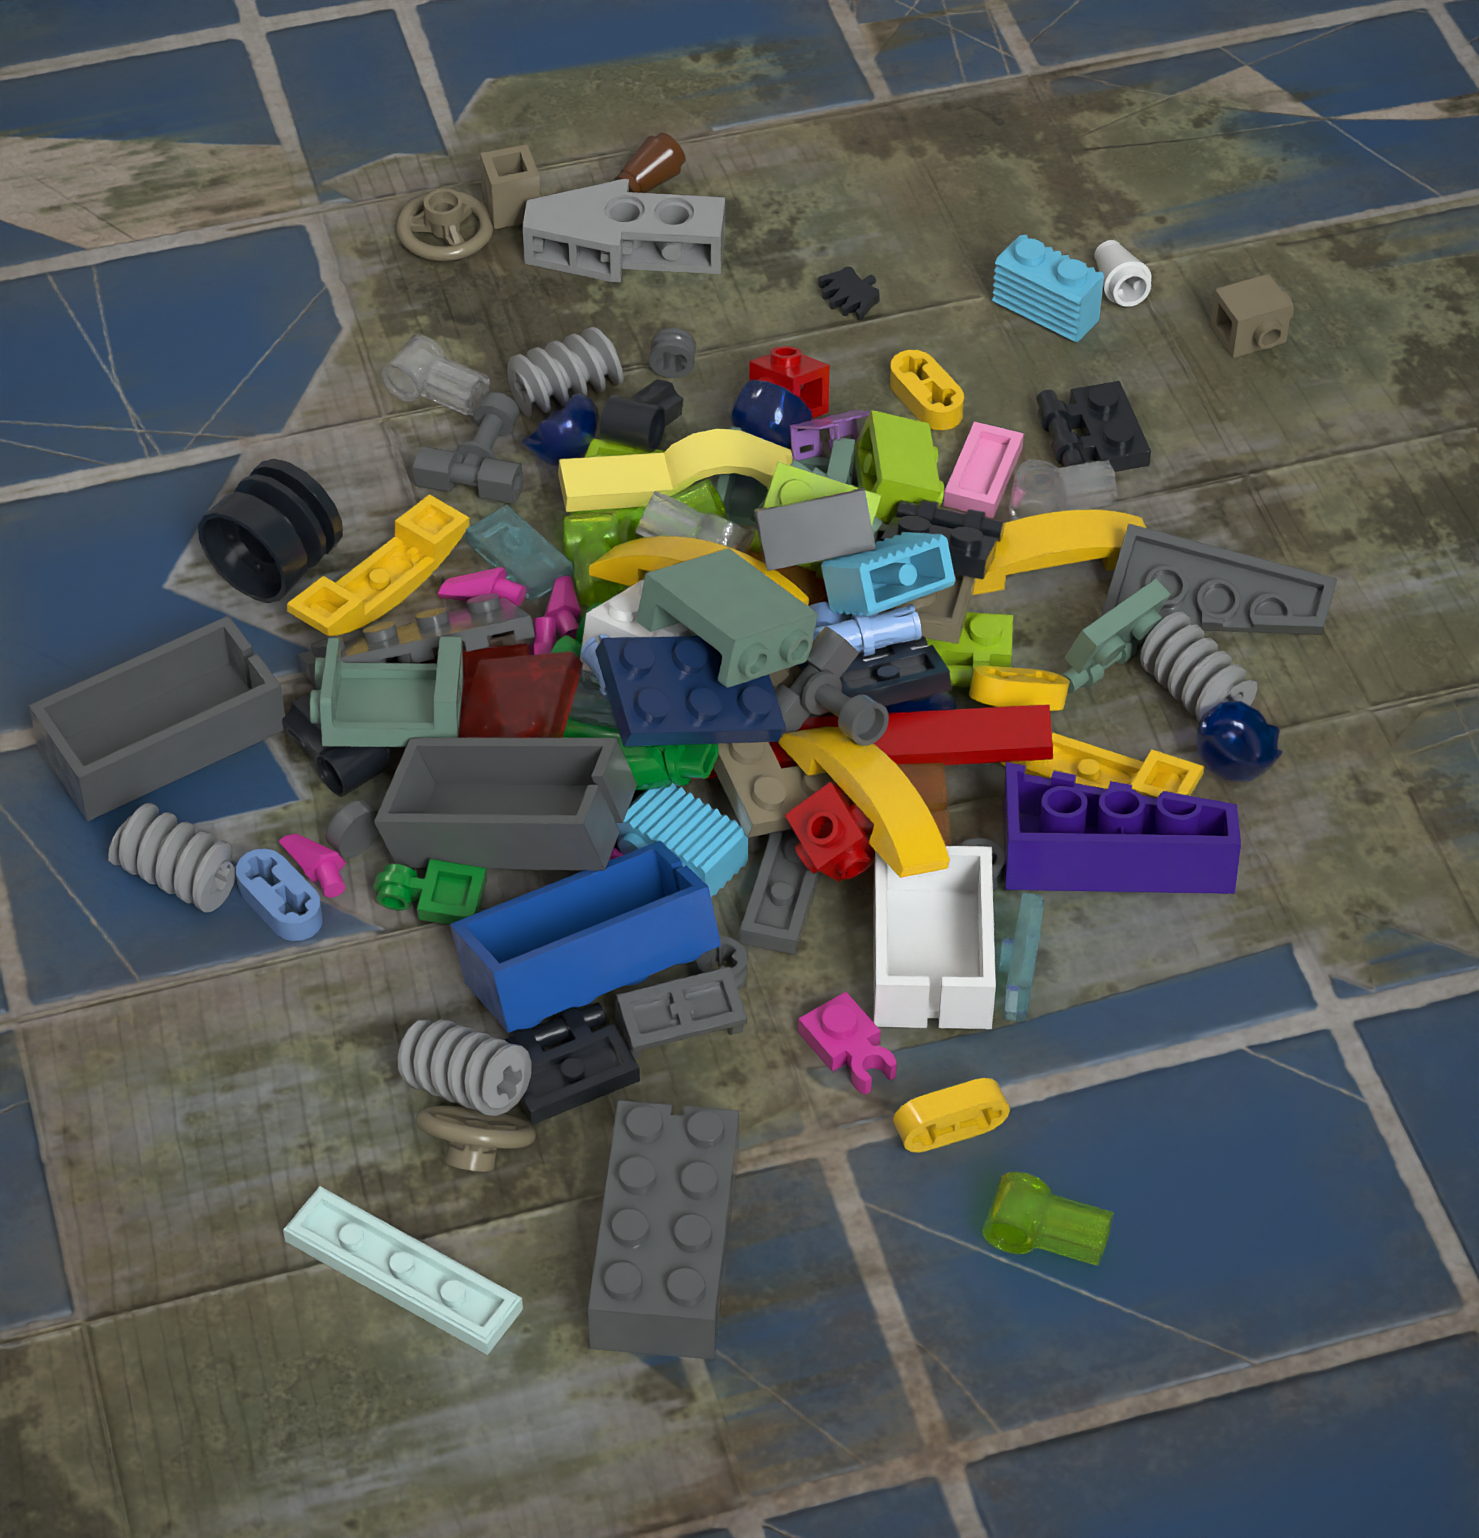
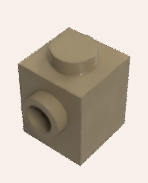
M528 144L480 153L483 200L489 210L494 229L523 224L527 200L541 197L540 175Z
M1270 274L1215 289L1210 327L1232 358L1272 348L1287 342L1289 323L1294 315L1293 303L1288 293L1281 291Z

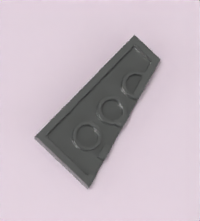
M1128 523L1101 617L1157 579L1171 594L1159 612L1163 619L1174 612L1183 611L1191 618V625L1197 624L1203 631L1322 635L1337 578Z
M490 593L469 599L467 601V608L449 613L447 608L429 609L418 613L415 616L416 622L399 627H396L394 622L375 624L363 630V637L345 642L343 637L330 638H340L341 660L345 663H387L386 658L395 656L399 663H418L435 659V655L438 654L440 637H462V648H466L468 652L489 647V639L495 634L514 631L516 641L535 637L529 614L507 598H499L498 594ZM328 638L311 644L312 651L298 654L303 675L313 685H315L316 657H326Z

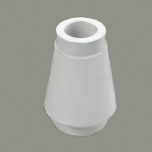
M1108 240L1100 244L1095 251L1094 258L1099 272L1103 271L1104 274L1103 287L1107 298L1122 306H1134L1142 302L1148 296L1151 289V272L1149 268L1115 240Z

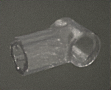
M420 334L413 335L381 370V378L384 385L397 398L411 402L421 395L464 415L474 416L481 398L490 391V376L446 358L444 351L434 340Z
M1042 460L1023 462L1017 467L1008 510L1009 516L1014 521L1044 513L1084 510L1115 504L1118 492L1115 483V472L1109 460L1057 468L1053 464Z
M654 491L635 532L644 537L680 536L696 538L721 544L742 553L752 534L751 531L711 512H708L707 515L687 504L657 491Z

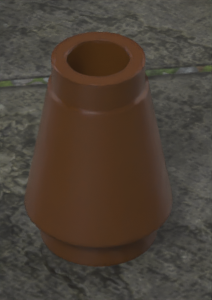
M659 133L656 137L648 136L621 170L620 174L615 177L614 181L629 179V192L646 193L679 175L681 166L686 161L685 154L680 145L666 133Z

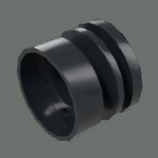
M273 458L262 461L253 469L250 476L245 477L239 482L234 493L225 495L203 516L198 524V534L206 557L219 575L239 592L254 600L271 603L280 601L302 580L308 568L315 567L325 554H328L337 546L343 537V527L335 503L316 480L292 463Z

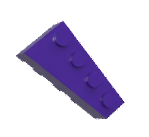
M1006 762L1003 796L1005 890L1235 894L1241 849L1237 804L1163 791L1158 798L1141 795L1133 790L1132 785L1110 781L1108 789L1077 784L1075 783L1076 775L1053 771L1051 779L1025 774V765Z

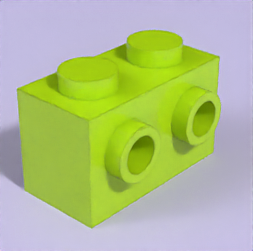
M871 410L855 442L854 461L858 487L882 495L875 516L889 524L893 516L896 517L901 500L920 504L921 500L925 499L938 502L940 507L944 496V483L939 480L938 448L933 446L930 424Z

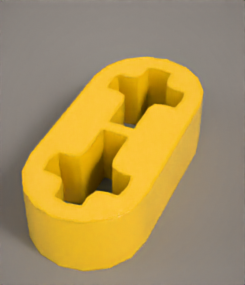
M920 350L902 351L893 357L890 368V387L919 421L929 423L930 429L948 430L960 424L963 419L964 393L936 360Z
M976 666L973 672L969 696L978 702L997 707L1049 704L1050 711H1059L1064 709L1070 681L1062 675L1038 669Z
M980 1078L908 1101L897 1110L893 1122L905 1149L910 1152L919 1153L989 1132L1006 1120L1010 1108L997 1081L992 1078Z

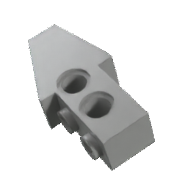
M621 179L527 200L523 221L525 264L609 282H621L622 269L721 274L725 241V197L629 192V179Z

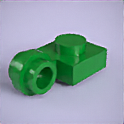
M434 859L429 860L425 879L417 878L418 875L413 869L400 864L386 865L383 872L376 875L373 889L377 894L376 901L381 906L391 910L403 911L407 910L412 902L419 899L417 907L419 920L448 925L479 913L487 883L486 868Z

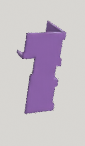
M851 410L822 419L790 425L793 461L794 459L799 461L822 455L823 444L820 441V429L829 427L830 439L828 444L831 452L835 437L840 441V437L851 435V439H855L856 442L858 438L857 418L869 416L871 411ZM812 444L813 450L800 453L799 447Z

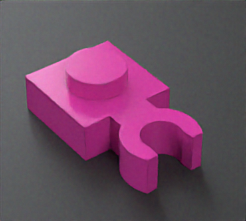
M847 992L798 1018V1033L832 1072L847 1064L851 1069L852 1085L860 1093L866 1095L871 1092L872 1078L866 1072L868 1069L875 1068L881 1070L889 1080L896 1078L897 1063L894 1055L888 1049L878 1046L880 1045L881 1030Z

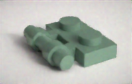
M1157 579L1080 632L1064 658L1069 663V669L1061 674L1070 681L1067 693H1073L1081 686L1085 688L1091 687L1103 678L1104 670L1115 662L1123 664L1136 655L1137 647L1145 642L1152 629L1163 619L1159 612L1171 595Z

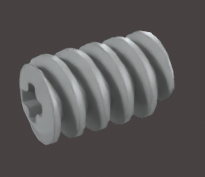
M595 327L584 329L581 336L575 333L568 335L562 343L557 340L547 343L544 350L539 347L531 349L526 357L521 354L512 356L509 359L507 368L508 383L512 395L520 410L529 419L532 415L531 403L533 402L536 403L542 413H547L551 410L549 397L551 395L554 396L557 403L562 407L569 404L568 389L570 388L580 400L587 398L586 382L588 381L593 389L599 393L605 391L604 375L607 374L615 386L623 384L624 380L622 366L613 343Z
M1183 611L1174 612L1162 619L1149 633L1142 646L1140 655L1142 667L1149 674L1154 675L1156 681L1168 689L1169 693L1177 701L1182 702L1183 707L1189 713L1196 715L1197 721L1206 729L1223 728L1237 721L1248 710L1255 699L1258 689L1257 681H1245L1246 670L1239 664L1232 665V657L1225 651H1218V644L1212 638H1205L1204 631L1197 624L1191 625V618Z
M145 803L139 807L118 828L109 847L108 861L113 865H121L125 871L132 875H139L149 884H158V887L164 892L176 894L185 903H194L204 913L212 912L220 907L229 897L235 883L236 868L230 863L232 846L228 842L223 840L214 844V837L211 833L201 831L196 834V828L188 821L178 824L176 816L170 812L159 815V808L153 803Z
M418 1019L406 1032L398 1052V1070L403 1081L412 1088L425 1090L430 1095L440 1096L446 1101L459 1103L468 1109H476L484 1115L498 1116L508 1112L520 1101L527 1090L531 1078L532 1062L529 1052L523 1046L509 1044L504 1039L490 1037L487 1033L474 1031L470 1027L457 1025L450 1020L440 1019L433 1023L429 1019Z

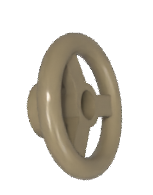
M442 188L421 195L408 203L398 216L396 230L400 242L413 254L433 261H454L471 256L482 249L490 240L494 227L489 210L481 200L467 193ZM473 212L479 220V229L471 239L464 241L459 233L460 223ZM412 232L433 233L436 237L444 238L448 246L426 244L418 240Z
M431 1106L420 1110L416 1116L417 1126L422 1131L449 1141L446 1163L465 1170L492 1171L494 1170L497 1148H523L531 1145L536 1138V1131L533 1126L524 1120L506 1114L490 1116L481 1114L476 1109L460 1106Z

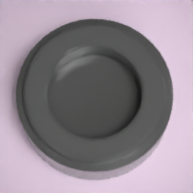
M356 800L346 804L334 815L328 825L327 843L345 858H353L360 855L373 844L379 835V831L374 823L378 811L364 800Z

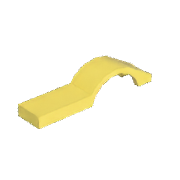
M712 429L693 433L672 444L664 453L559 459L558 477L566 512L673 505L679 494L694 482L717 474L736 473L753 477L769 489L777 462L791 465L793 456L790 449L741 430Z

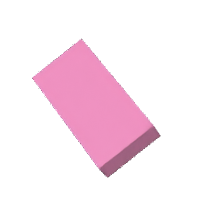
M974 421L945 488L943 506L965 512L969 509L985 512V517L994 518L1022 451L1024 433Z

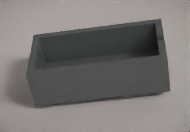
M229 615L29 705L38 749L87 821L284 731L283 718L285 717L281 685L259 655H253L252 646Z
M410 738L374 823L395 864L410 868H428L429 860L434 859L486 869L605 871L620 832L616 823H623L637 783L617 738Z
M618 1100L588 1305L590 1349L715 1360L739 1156V1110L684 1106V1114L682 1116L673 1115L672 1104Z

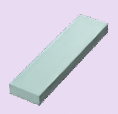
M321 1186L318 1187L283 1229L285 1242L486 1355L491 1352L523 1310L522 1298Z

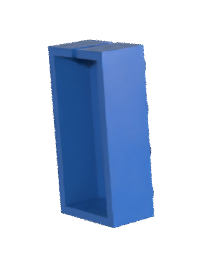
M657 841L608 861L605 871L585 870L450 924L465 984L508 1033L517 1029L534 1027L546 1017L571 1007L585 1006L593 1002L597 996L624 985L639 984L645 981L651 974L676 964L695 961L702 953L721 946L708 885L687 865L683 866L682 861L662 841Z

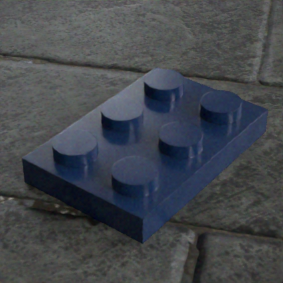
M700 636L602 638L595 650L623 746L779 742L787 730L769 674L729 688L725 687L718 681L722 654Z

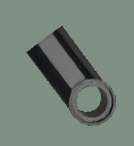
M659 379L653 381L631 398L617 395L610 396L601 415V439L611 443L654 452L662 440L665 427L682 415L683 397L675 391L673 383Z
M309 694L293 702L289 713L283 718L284 732L315 761L321 778L328 788L339 797H344L390 767V760L385 747L322 746L321 724L311 723V696Z

